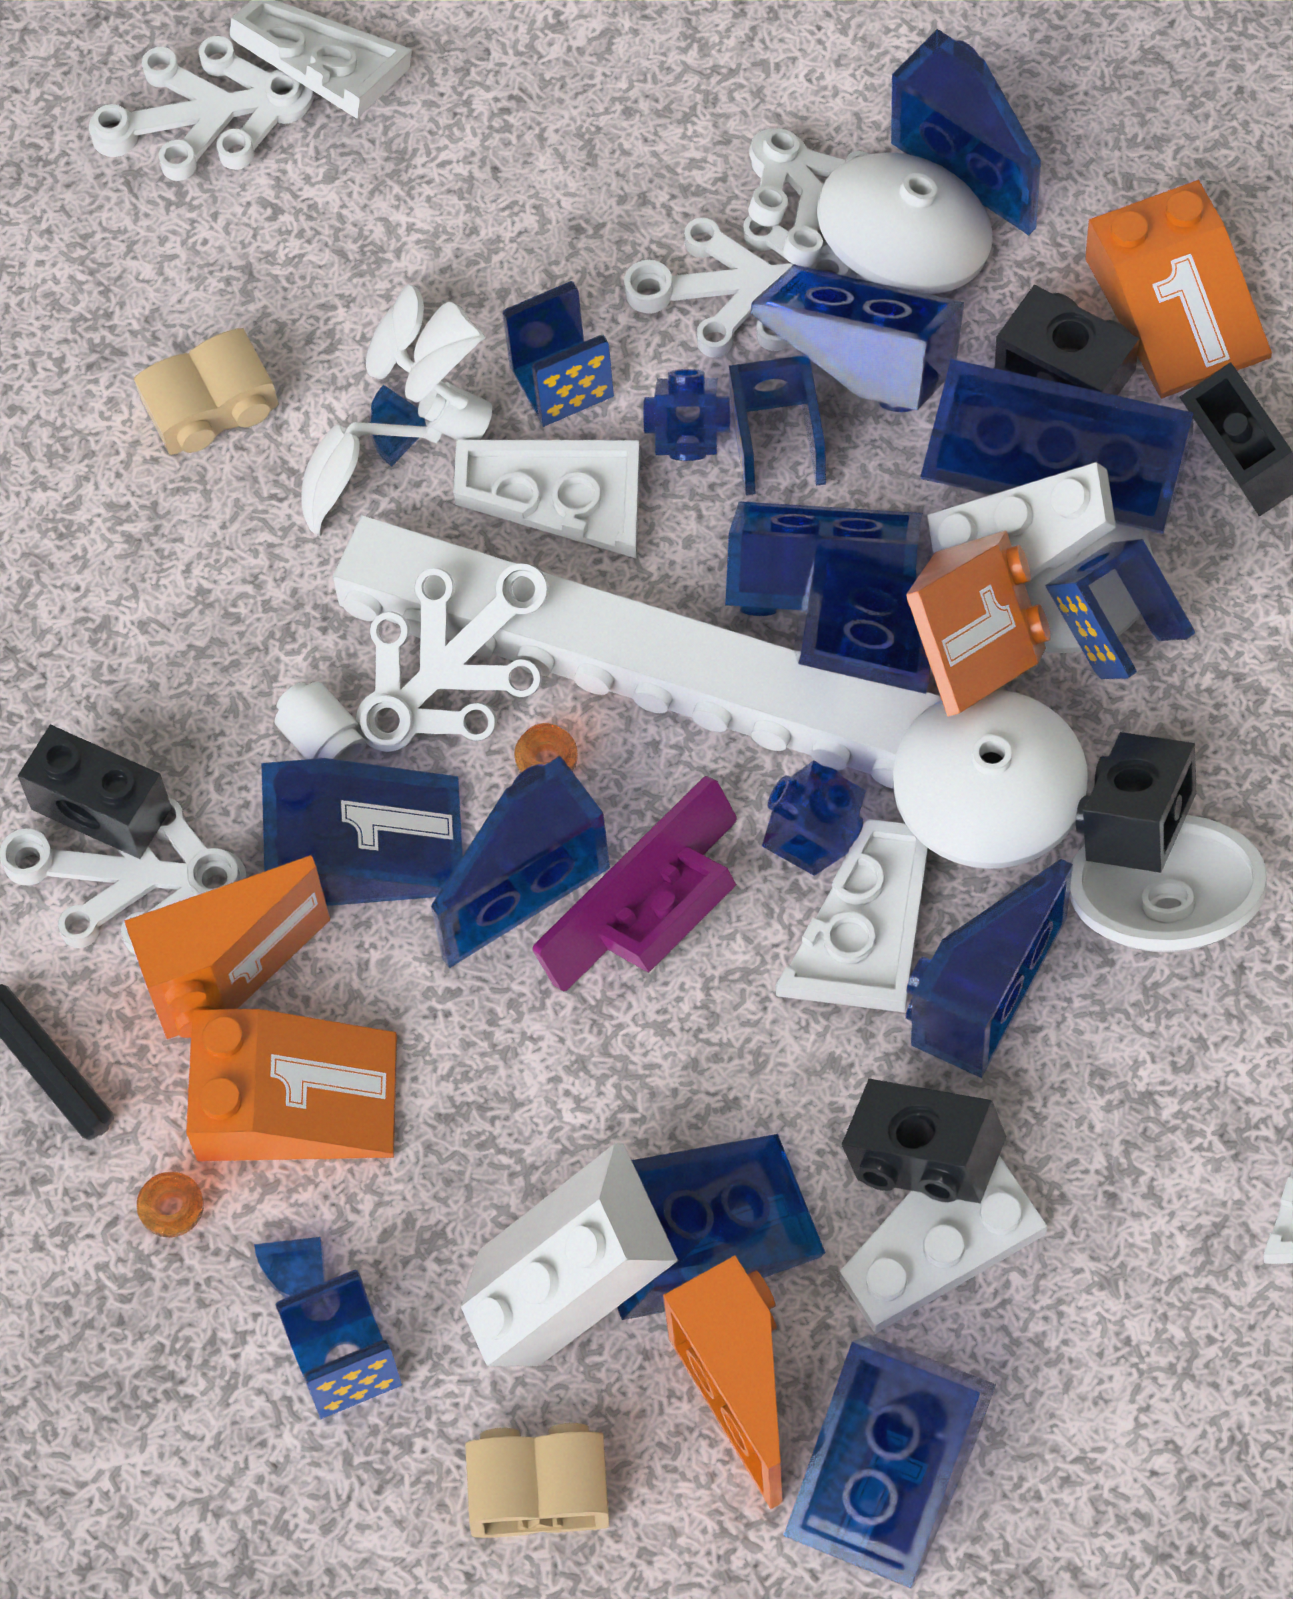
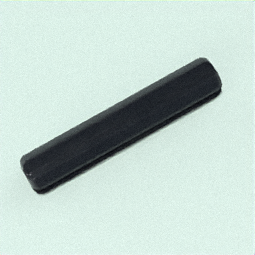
M0 984V1039L82 1138L91 1140L98 1135L102 1136L109 1130V1125L114 1120V1114L10 988Z

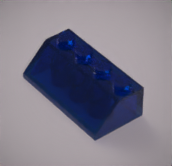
M951 359L920 477L922 480L993 495L1097 462L1107 469L1115 523L1164 534L1179 491L1194 431L1193 412Z

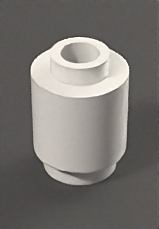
M304 682L297 683L290 687L278 700L276 707L279 711L274 720L275 725L314 768H323L329 775H335L354 762L365 749L366 740L358 732L361 729V725L323 683L313 682L308 685Z

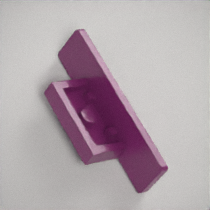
M704 776L533 945V953L555 987L562 991H567L607 950L649 973L737 885L727 867L704 856L737 820V816L717 780Z

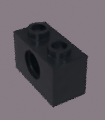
M1034 284L996 336L994 368L1099 423L1136 371L1139 338L1132 335L1122 324L1113 320H1103L1078 307L1068 296L1061 293L1052 294ZM1070 347L1075 348L1078 351L1067 352L1061 350V348Z
M1231 362L1179 397L1259 517L1293 495V451Z
M51 724L17 775L31 810L138 859H141L172 809L160 773Z
M1125 732L1119 733L1109 756L1102 755L1098 761L1094 788L1091 795L1082 797L1078 804L1076 831L1077 833L1084 834L1086 861L1158 873L1162 872L1197 794L1195 743Z
M868 1078L841 1145L857 1180L862 1181L871 1188L882 1191L900 1188L924 1193L926 1196L940 1202L948 1203L958 1199L981 1204L1006 1140V1134L992 1100Z

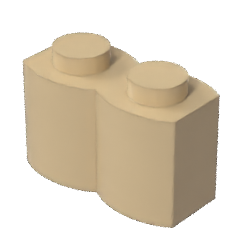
M243 328L215 335L196 346L189 353L163 359L147 367L134 377L140 399L169 455L178 454L182 451L194 453L203 450L223 430L238 426L246 428L257 425L269 415L270 411L279 405L273 382Z
M564 1423L549 1428L548 1435L535 1438L521 1437V1432L513 1428H493L480 1433V1439L465 1442L469 1525L472 1537L494 1538L530 1535L539 1532L559 1533L609 1528L603 1433L589 1432V1427L585 1424Z

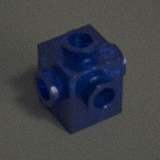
M697 369L673 370L668 372V378H657L654 397H644L643 404L644 434H655V455H670L671 459L678 461H695L704 459L706 455H717L719 433H730V396H718V378H705V372ZM677 407H699L700 410L692 417H685L678 412Z
M814 760L791 777L789 775L783 776L774 786L768 799L767 806L768 809L772 810L762 847L813 876L817 875L848 854L850 847L859 837L863 827V818L859 814L866 790L845 779L836 769L823 766Z

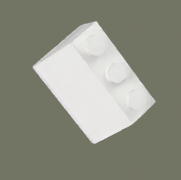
M614 1143L479 1249L461 1308L487 1366H539L678 1261L623 1143Z

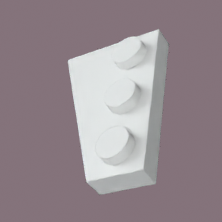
M251 0L231 17L230 38L357 119L410 69L412 49L277 0Z
M456 440L453 490L455 505L637 559L640 480L639 440Z
M1097 462L928 515L933 554L946 548L1007 530L1012 547L1017 545L1022 547L1029 564L1031 578L1048 567L1055 570L1116 528L1107 469Z
M866 819L832 881V889L816 918H812L802 936V944L789 968L785 967L775 986L776 996L905 1013L929 850L905 823Z
M999 1155L981 1204L958 1199L948 1203L940 1202L926 1196L924 1193L911 1191L840 1270V1280L876 1334L1045 1236L1047 1225Z

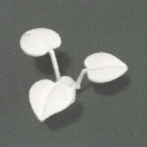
M406 284L398 295L394 306L388 310L378 324L367 350V372L371 377L381 380L390 373L396 362L400 367L409 372L405 386L406 398L413 402L420 401L418 415L425 419L426 426L362 422L351 423L347 430L338 424L333 426L312 454L302 483L301 499L303 514L309 529L313 533L321 536L322 520L334 505L353 474L359 455V437L362 435L425 438L433 443H437L442 434L455 440H480L484 435L491 419L492 404L457 386L441 381L479 342L486 338L483 332L470 321L463 308L459 305L447 302L434 313L417 341L414 352L416 362L409 358L406 348L416 338L422 325L424 304L420 291L416 287Z

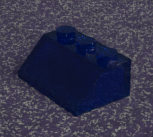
M739 501L728 536L725 605L740 606V612L752 616H770L776 614L777 609L802 610V616L813 620H833L839 617V613L863 614L864 620L875 624H896L901 621V617L913 618L906 594L918 578L923 513Z

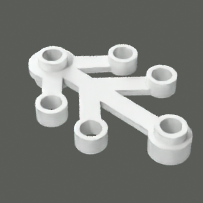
M212 36L204 40L199 47V56L203 70L212 76L225 75L248 90L228 93L178 66L176 56L172 50L166 47H155L147 51L142 58V67L147 82L155 87H167L191 101L129 112L116 104H107L100 107L94 113L89 123V131L93 145L99 153L105 156L117 157L130 152L138 141V135L194 125L183 140L169 141L159 151V160L164 175L171 180L180 181L193 175L197 167V160L233 117L253 113L242 129L224 131L218 137L216 143L219 159L225 167L229 169H242L248 166L254 158V150L276 123H292L301 119L306 114L313 102V90L280 69L268 73L236 56L230 40L222 36ZM216 53L226 54L220 59L209 58ZM159 64L169 65L163 70H153ZM290 90L289 93L284 95L276 94L281 91ZM119 123L113 128H105L107 125ZM236 145L244 147L236 153L227 152L230 147ZM181 156L186 158L179 164L169 163L175 157Z
M774 128L762 130L753 137L749 148L752 168L761 177L760 185L755 189L748 208L749 215L755 222L761 225L774 226L779 224L783 219L788 204V198L782 191L784 183L789 182L800 195L794 227L788 232L783 246V254L794 265L802 267L811 266L817 261L823 244L822 237L818 233L817 204L824 184L820 183L813 174L828 178L843 163L856 157L869 155V153L855 151L850 153L846 160L808 150L804 142L788 130ZM858 273L856 275L855 287L862 297L877 304L892 303L901 294V291L883 287L862 277Z
M749 215L743 224L746 245L756 251L773 249L785 258L783 246L789 231L779 224L774 226L761 225L755 222ZM696 218L690 221L684 230L687 251L691 255L700 258L712 256L729 267L730 270L672 276L670 270L661 262L643 260L633 264L627 270L624 277L625 296L628 304L636 311L648 314L663 310L670 301L735 294L714 317L703 320L698 325L696 331L699 350L709 357H721L731 350L733 333L773 290L795 288L788 297L808 311L819 298L834 299L849 292L855 284L857 273L841 261L826 241H823L817 261L811 266L802 267L792 263L770 265L721 233L719 226L709 218ZM757 227H767L771 230L765 236H757L751 231ZM699 233H707L712 236L706 242H698L693 239ZM828 269L833 270L837 274L823 276L818 273ZM649 288L658 291V293L653 295L640 294L641 291ZM781 306L776 311H768L762 314L756 323L758 343L764 349L770 351H779L786 348L792 341V327L799 320ZM770 326H780L785 331L780 335L771 336L765 332V329ZM712 332H719L725 336L724 339L718 342H710L705 339V336Z
M515 564L506 568L497 580V597L447 645V602L454 594L455 583L452 576L445 570L431 568L423 571L415 582V592L421 601L420 671L402 689L400 647L409 638V623L401 614L396 612H385L375 617L370 626V636L376 644L375 692L365 697L356 714V721L361 725V729L358 732L366 740L367 745L379 751L391 752L407 746L416 733L462 734L465 738L472 741H480L492 735L496 729L497 718L493 709L484 703L469 704L461 711L419 708L438 689L508 691L516 697L530 696L539 689L542 682V674L539 667L530 660L519 659L508 665L464 664L516 613L529 614L542 607L548 597L549 586L545 575L540 569L530 564ZM432 575L440 576L446 583L444 595L437 600L429 598L424 592V583ZM519 577H528L535 585V593L528 601H520L513 595L512 586ZM386 619H394L400 625L401 634L394 643L383 641L379 635V627ZM518 666H525L533 673V684L527 690H519L511 682V673ZM384 708H392L399 715V726L393 732L384 731L378 724V714ZM472 710H481L488 717V727L481 734L471 732L466 726V717Z
M169 798L172 807L170 812L176 814V818L171 824L160 826L154 837L160 840H169L185 863L159 861L149 847L141 859L121 850H118L122 857L54 850L50 848L46 837L41 832L27 828L12 832L3 840L0 846V861L7 876L13 882L20 885H34L43 881L47 876L114 883L85 904L71 906L60 915L58 928L61 936L67 945L74 948H84L94 943L99 935V926L155 888L174 889L177 891L150 911L213 890L206 888L205 883L214 875H222L227 878L226 883L222 886L247 878L245 867L236 855L218 848L207 849L186 823L181 805ZM34 855L40 858V861L30 868L21 869L18 867L20 861L26 856ZM146 912L133 913L125 920L145 914ZM85 919L90 922L89 927L80 934H73L68 931L70 924L75 920ZM123 921L121 926L123 941L127 949L135 954L125 922Z

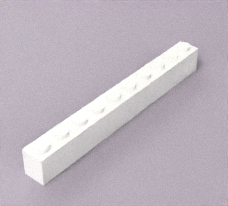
M361 515L333 574V581L339 606L344 607L352 616L364 621H373L379 614L396 612L408 621L410 634L420 638L421 601L415 592L416 579L427 569L438 568L445 570L452 576L455 583L454 594L447 602L446 640L451 641L497 597L496 584L500 574L506 568L516 563ZM545 572L543 574L547 579L549 592L542 607L529 614L516 613L474 654V656L489 658L493 654L512 661L527 659L539 667L542 676H548L550 673L572 679L579 687L593 694L605 695L610 691L632 698L641 708L653 713H665L667 710L689 716L692 717L696 724L713 732H724L727 729L751 736L757 744L769 750L783 751L786 748L811 755L815 762L829 769L843 770L849 767L871 774L875 781L889 788H893L894 760L899 744L907 729L924 711L942 700L941 696L868 673L867 675L870 680L842 673L839 664ZM432 575L424 583V592L431 599L437 600L441 598L446 591V583L440 576ZM525 576L516 579L512 586L513 595L520 601L530 600L535 593L533 581ZM386 619V621L398 624L394 619ZM520 666L523 670L533 674L529 668Z

